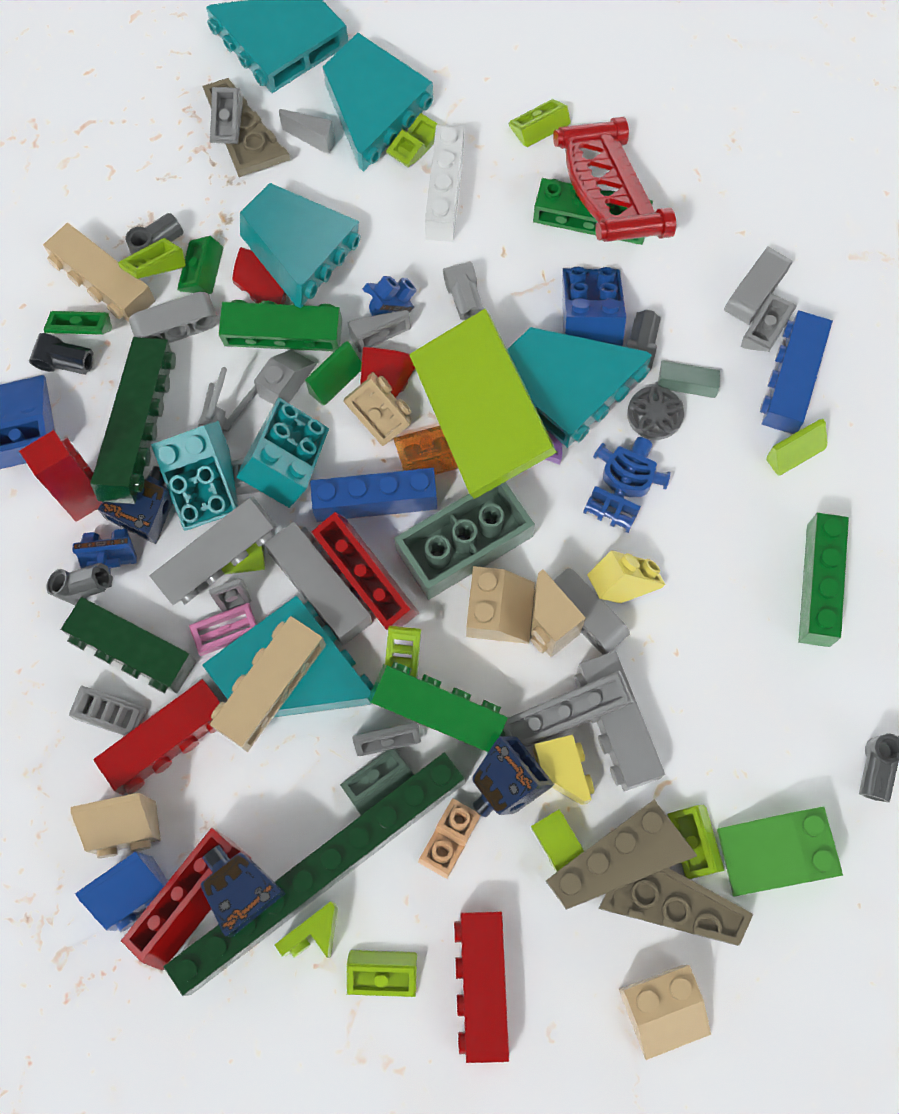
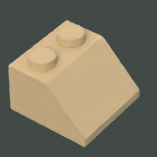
M473 566L466 637L529 644L535 582L505 569Z
M542 569L538 572L534 591L531 635L533 637L531 641L542 654L546 652L550 657H553L580 635L586 617L545 570Z
M141 793L70 807L71 816L85 852L97 854L98 859L118 855V849L130 847L132 852L150 849L152 842L161 841L156 801Z
M680 965L619 989L645 1060L711 1035L704 1000L690 965Z

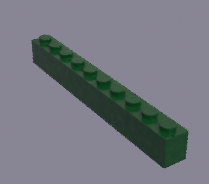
M445 752L278 878L275 882L286 894L236 935L225 937L218 924L164 965L165 971L182 996L194 994L465 785V778Z

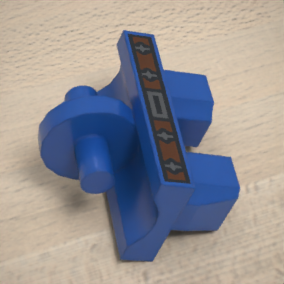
M384 275L377 284L366 283L362 288L365 293L373 297L369 304L372 316L408 310L410 313L414 308L410 299L417 292V289L408 278H401L397 283L391 276Z
M116 529L111 533V539L102 540L100 535L95 532L83 533L81 541L73 543L72 551L78 558L80 568L102 563L108 566L111 574V568L137 563V554L127 529Z

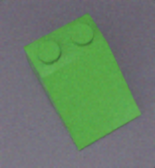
M824 806L717 829L733 897L844 876Z

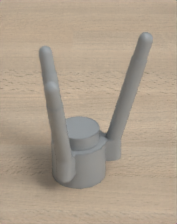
M222 367L216 386L212 382L209 383L198 427L219 421L221 429L229 432L232 423L257 392L256 386L254 385L227 419L225 417L226 412L217 407L227 373V368Z

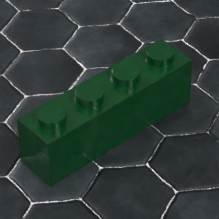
M83 597L79 599L60 629L69 636L67 640L69 644L84 651L86 646L95 650L94 657L108 665H111L113 661L123 665L121 671L135 679H138L140 675L150 680L148 683L150 687L163 694L166 693L167 689L177 694L197 662L190 653Z

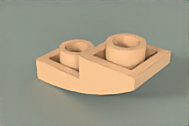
M452 798L421 854L418 863L448 879L481 815Z

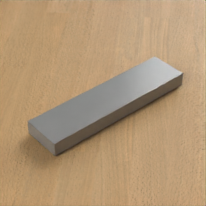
M617 671L509 717L503 731L505 736H517L526 748L634 702L622 673Z

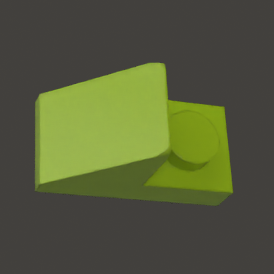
M330 901L275 943L274 946L280 955L287 957L291 954L293 958L297 957L311 946L308 940L313 937L324 955L330 958L338 907L335 902Z

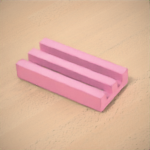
M246 603L189 625L198 654L203 656L227 647L257 624L250 604ZM243 614L247 616V618L199 635V631ZM250 625L249 628H246V629H244V630H241V631H238V632H236V633L230 634V635H228V636H225V637H223V638L217 639V640L212 641V642H210V643H207V644H204V645L202 644V643H204V642H206V641H209V640H211V639L217 638V637L222 636V635H224V634L230 633V632H232V631H235V630H238V629H240V628H243V627H245V626Z

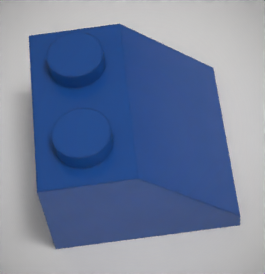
M135 851L77 891L75 895L106 931L119 930L121 933L133 926L137 921V916L145 911L168 881L152 856Z

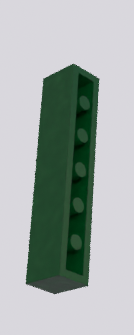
M132 338L90 483L98 501L135 504L138 492L143 491L145 466L148 467L151 461V442L156 441L157 438L156 423L158 417L163 415L164 393H168L170 389V371L174 370L176 366L175 352H171L168 339Z

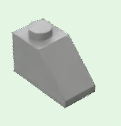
M292 349L271 357L254 379L259 397L273 405L278 397L290 403L305 382V379L316 366V363Z

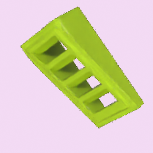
M166 238L118 262L121 269L136 279L177 270L186 266L183 249Z
M389 626L385 665L391 667L393 661L411 668L412 670L409 675L418 678L421 629ZM395 640L413 641V646L395 644ZM394 653L412 655V658L394 656Z

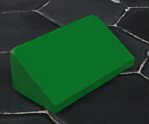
M209 235L189 241L185 256L186 266L182 268L177 288L180 292H205L208 295L213 293L223 246L212 236Z
M50 311L43 331L44 333L103 335L112 330L109 313Z
M348 341L344 342L305 379L308 393L323 406L327 405L361 372L362 362Z

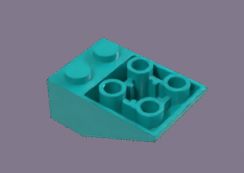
M278 397L246 454L236 478L284 506L291 508L308 487L330 428Z
M219 421L151 444L184 531L222 519L238 507L230 450Z

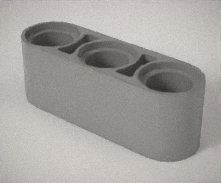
M767 246L728 300L724 311L750 325L769 294L774 292L786 275L793 260Z
M196 292L139 311L129 318V324L134 337L168 339L169 343L210 330L218 323L210 296L205 292Z
M568 567L553 580L586 617L581 633L603 655L608 654L630 635V631L625 623L602 599H599L594 590L573 569Z

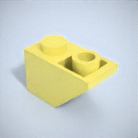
M613 550L587 574L599 599L620 604L659 590L666 585L659 574L660 568L654 561Z
M573 734L534 744L533 753L535 760L554 783L552 788L581 805L588 804L592 800L590 794L595 793L590 774L584 775L581 762L585 761L583 747L580 742L575 743Z

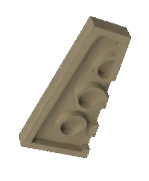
M229 78L203 86L210 108L212 87L236 88ZM243 97L238 144H225L238 177L291 160L289 152L278 143L276 136L271 130L266 128L256 111L253 112L247 100Z
M654 799L545 882L565 910H568L685 862L697 855Z
M670 868L605 894L598 908L735 946H740L754 915Z

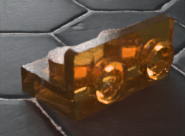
M440 426L393 438L403 471L434 468V475L458 469Z

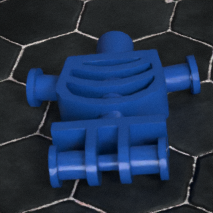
M643 437L636 438L631 450L618 446L613 453L605 448V443L598 447L593 458H600L606 462L603 470V480L614 493L595 486L583 511L584 514L589 512L598 516L597 520L602 521L604 516L611 519L610 526L614 527L616 524L626 529V533H629L641 506L624 499V497H643L649 492L652 483L662 485L663 489L666 490L671 475L669 471H667V474L655 471L657 462L647 458L653 444ZM593 499L598 500V501L604 503V505H601V504H599V503L593 501ZM609 506H611L617 510L615 513L608 511L607 509ZM621 512L631 515L632 518L622 514Z

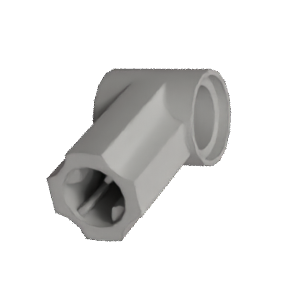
M469 261L443 268L446 289L449 294L452 293L460 320H466L483 310L484 307L477 289V277L472 262Z

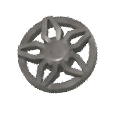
M659 385L643 388L634 394L629 402L627 409L629 424L637 434L651 440L666 439L675 434L682 424L684 418L683 402L675 393ZM649 394L647 401L645 399H639L642 396ZM653 394H657L659 399L658 401L653 400ZM663 395L668 397L670 400H667L663 403ZM636 405H643L645 408L641 409ZM670 405H675V406H676V407H674L673 409H668V408H667V406H670ZM633 411L642 416L639 425L634 419ZM678 412V421L674 424L671 416ZM644 421H646V423H648L649 425L645 428H642ZM667 421L670 427L665 425L664 422ZM658 426L664 432L653 433L649 431Z

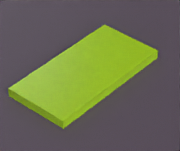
M486 308L409 354L468 492L474 499L557 453Z

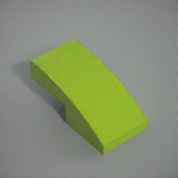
M420 113L407 131L403 129L400 131L386 150V153L409 168L434 145L436 125L439 124Z
M560 809L531 826L532 832L548 856V860L555 872H558L584 852Z

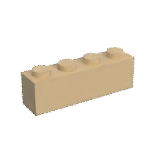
M70 223L64 224L43 244L49 255L47 257L48 262L56 270L60 271L63 269L66 271V275L76 286L80 287L83 285L86 287L87 293L96 302L100 303L103 301L107 304L108 310L117 319L123 317L129 322V318L134 313L148 309L155 302L147 284L121 269L118 261Z
M292 616L286 622L282 621L278 624L272 633L273 640L266 649L261 648L252 660L253 667L246 676L243 674L236 680L232 687V695L226 703L221 702L211 716L213 720L210 725L247 753L326 646L323 637Z

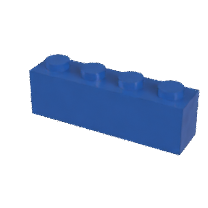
M800 310L797 311L793 321L788 320L782 333V337L787 338L785 345L780 344L775 357V362H778L779 366L777 370H772L767 387L772 388L770 396L765 395L759 412L764 413L761 425L790 434H795L800 430L805 421L833 320Z
M434 468L310 480L312 510L316 522H323L334 512L346 519L438 510Z

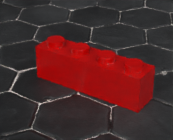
M52 430L19 450L35 477L75 522L94 512L101 505L102 502L97 500L90 484L94 472L78 450L75 449L68 437L61 440L58 434Z
M334 512L311 531L386 630H388L389 626L403 627L420 613L345 517Z
M201 679L95 757L93 761L115 792L121 795L126 793L128 795L133 794L144 786V780L154 772L159 774L170 767L172 764L171 760L178 754L190 752L199 744L201 737L208 732L210 734L216 732L210 725L213 720L211 716L221 701L210 686Z
M211 827L120 940L141 963L163 971V966L172 960L211 910L200 885L202 881L213 874L202 859L207 852L220 845L229 859L240 852L250 857L235 842Z
M502 912L461 913V921H454L455 943L462 942V957H455L456 979H463L464 993L457 994V1017L464 1016L465 1032H458L459 1055L466 1054V1064L509 1062Z

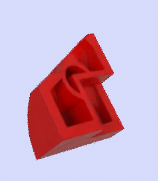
M240 247L233 269V284L241 291L248 292L250 298L255 303L272 301L276 304L284 305L287 297L280 285L252 250Z
M363 347L360 385L373 372L377 377L383 376L392 388L390 392L397 398L399 393L404 391L408 385V379L415 370L409 353Z

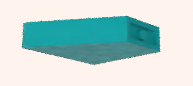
M242 0L210 4L206 7L209 17L207 24L211 32L215 36L219 35L222 38L229 52L234 51L241 65L245 69L249 68L253 72L257 83L260 86H265L272 94L337 53L348 42L347 25L323 0Z
M358 32L322 66L325 86L359 169L365 171L371 164H375L380 158L381 153L391 145L400 131L409 128L420 113L431 107L434 100L432 81Z
M269 183L240 212L241 238L295 306L302 308L308 299L315 297L322 283L329 281L335 268L342 266L346 256L351 250L354 251L360 242L358 220L272 183Z
M530 327L507 349L545 429L567 448L574 441L581 442L589 433V427L595 421L601 422L609 413V407L615 401L620 403L630 392L629 387L635 381L640 383L650 372L648 366L652 357L647 351Z
M297 595L202 664L228 700L233 693L232 687L236 680L243 674L247 675L253 667L252 660L261 648L266 649L273 640L272 633L278 624L282 621L286 622L292 616L323 637L326 646L273 718L372 704L368 701V698L373 689V683L365 674L359 676L353 669L356 662L346 649L341 652L334 644L337 638L327 625L321 627L315 620L319 615L308 600L302 603Z

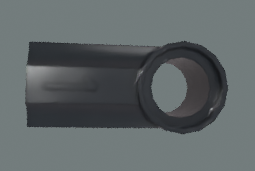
M39 333L28 361L35 368L46 372H54L56 368L86 375L92 369L94 353L91 348L64 343L54 335Z

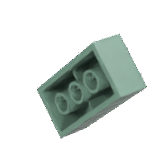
M504 482L476 499L467 494L396 536L394 542L397 553L427 599L430 600L470 576L473 566L484 567L531 539L534 535L535 523L507 483ZM486 520H490L491 523H493L494 521H496V523H495V524H488V523H486L485 521H486ZM464 535L465 538L470 536V539L461 540L459 539V536ZM438 551L439 554L443 552V555L434 556L433 552Z

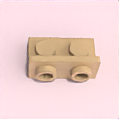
M372 372L368 375L365 382L344 398L343 402L376 440L384 446L411 424L410 413L412 412L404 400L401 398L397 400L390 392L392 388L383 376L377 377Z

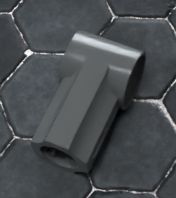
M166 213L147 227H134L130 229L125 237L130 254L132 255L163 238L172 242L183 235L184 231L177 218L172 213Z
M645 309L636 313L631 338H628L626 347L650 353L652 357L648 368L651 371L657 350L655 342L661 317L655 311Z
M102 563L72 572L57 569L50 575L46 584V590L51 596L76 605L81 597L87 599L88 596L105 592L106 588L112 587L113 576L110 574L108 566Z
M887 733L871 738L865 746L867 758L859 789V795L889 803L891 800L899 763V737ZM880 742H884L889 746V758H885L880 754Z

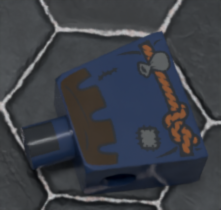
M153 466L146 479L144 478L143 491L138 492L135 504L102 502L97 510L107 521L156 544L173 501L168 490L163 488L165 481L160 468Z
M500 736L473 775V783L482 793L473 802V808L482 817H488L493 810L498 815L514 814L551 789L554 783L517 736Z
M218 845L207 852L202 858L213 874L202 881L200 885L225 937L236 935L286 894L270 876L242 852L229 859L221 846Z

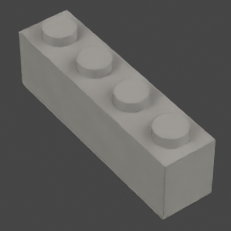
M250 497L155 570L149 577L172 605L179 601H182L185 605L200 594L196 589L205 581L210 586L222 577L224 573L221 569L230 562L236 566L249 556L246 549L254 543L260 547L274 536L271 530L277 525L255 497Z
M293 521L265 542V548L304 599L308 600L314 607L321 620L332 630L341 645L344 646L372 624L371 615L369 614L372 611L361 597L357 599L351 592L353 586L344 574L337 575L333 570L334 562L324 549L319 552L315 548L313 543L316 540L306 527L300 529Z
M614 651L579 663L577 668L578 674H575L574 678L577 688L617 671H620L623 675L634 703L593 719L591 722H597L601 735H598L600 747L604 754L609 753L613 766L610 767L612 778L616 786L621 785L625 792L661 779L665 775V771L618 654Z

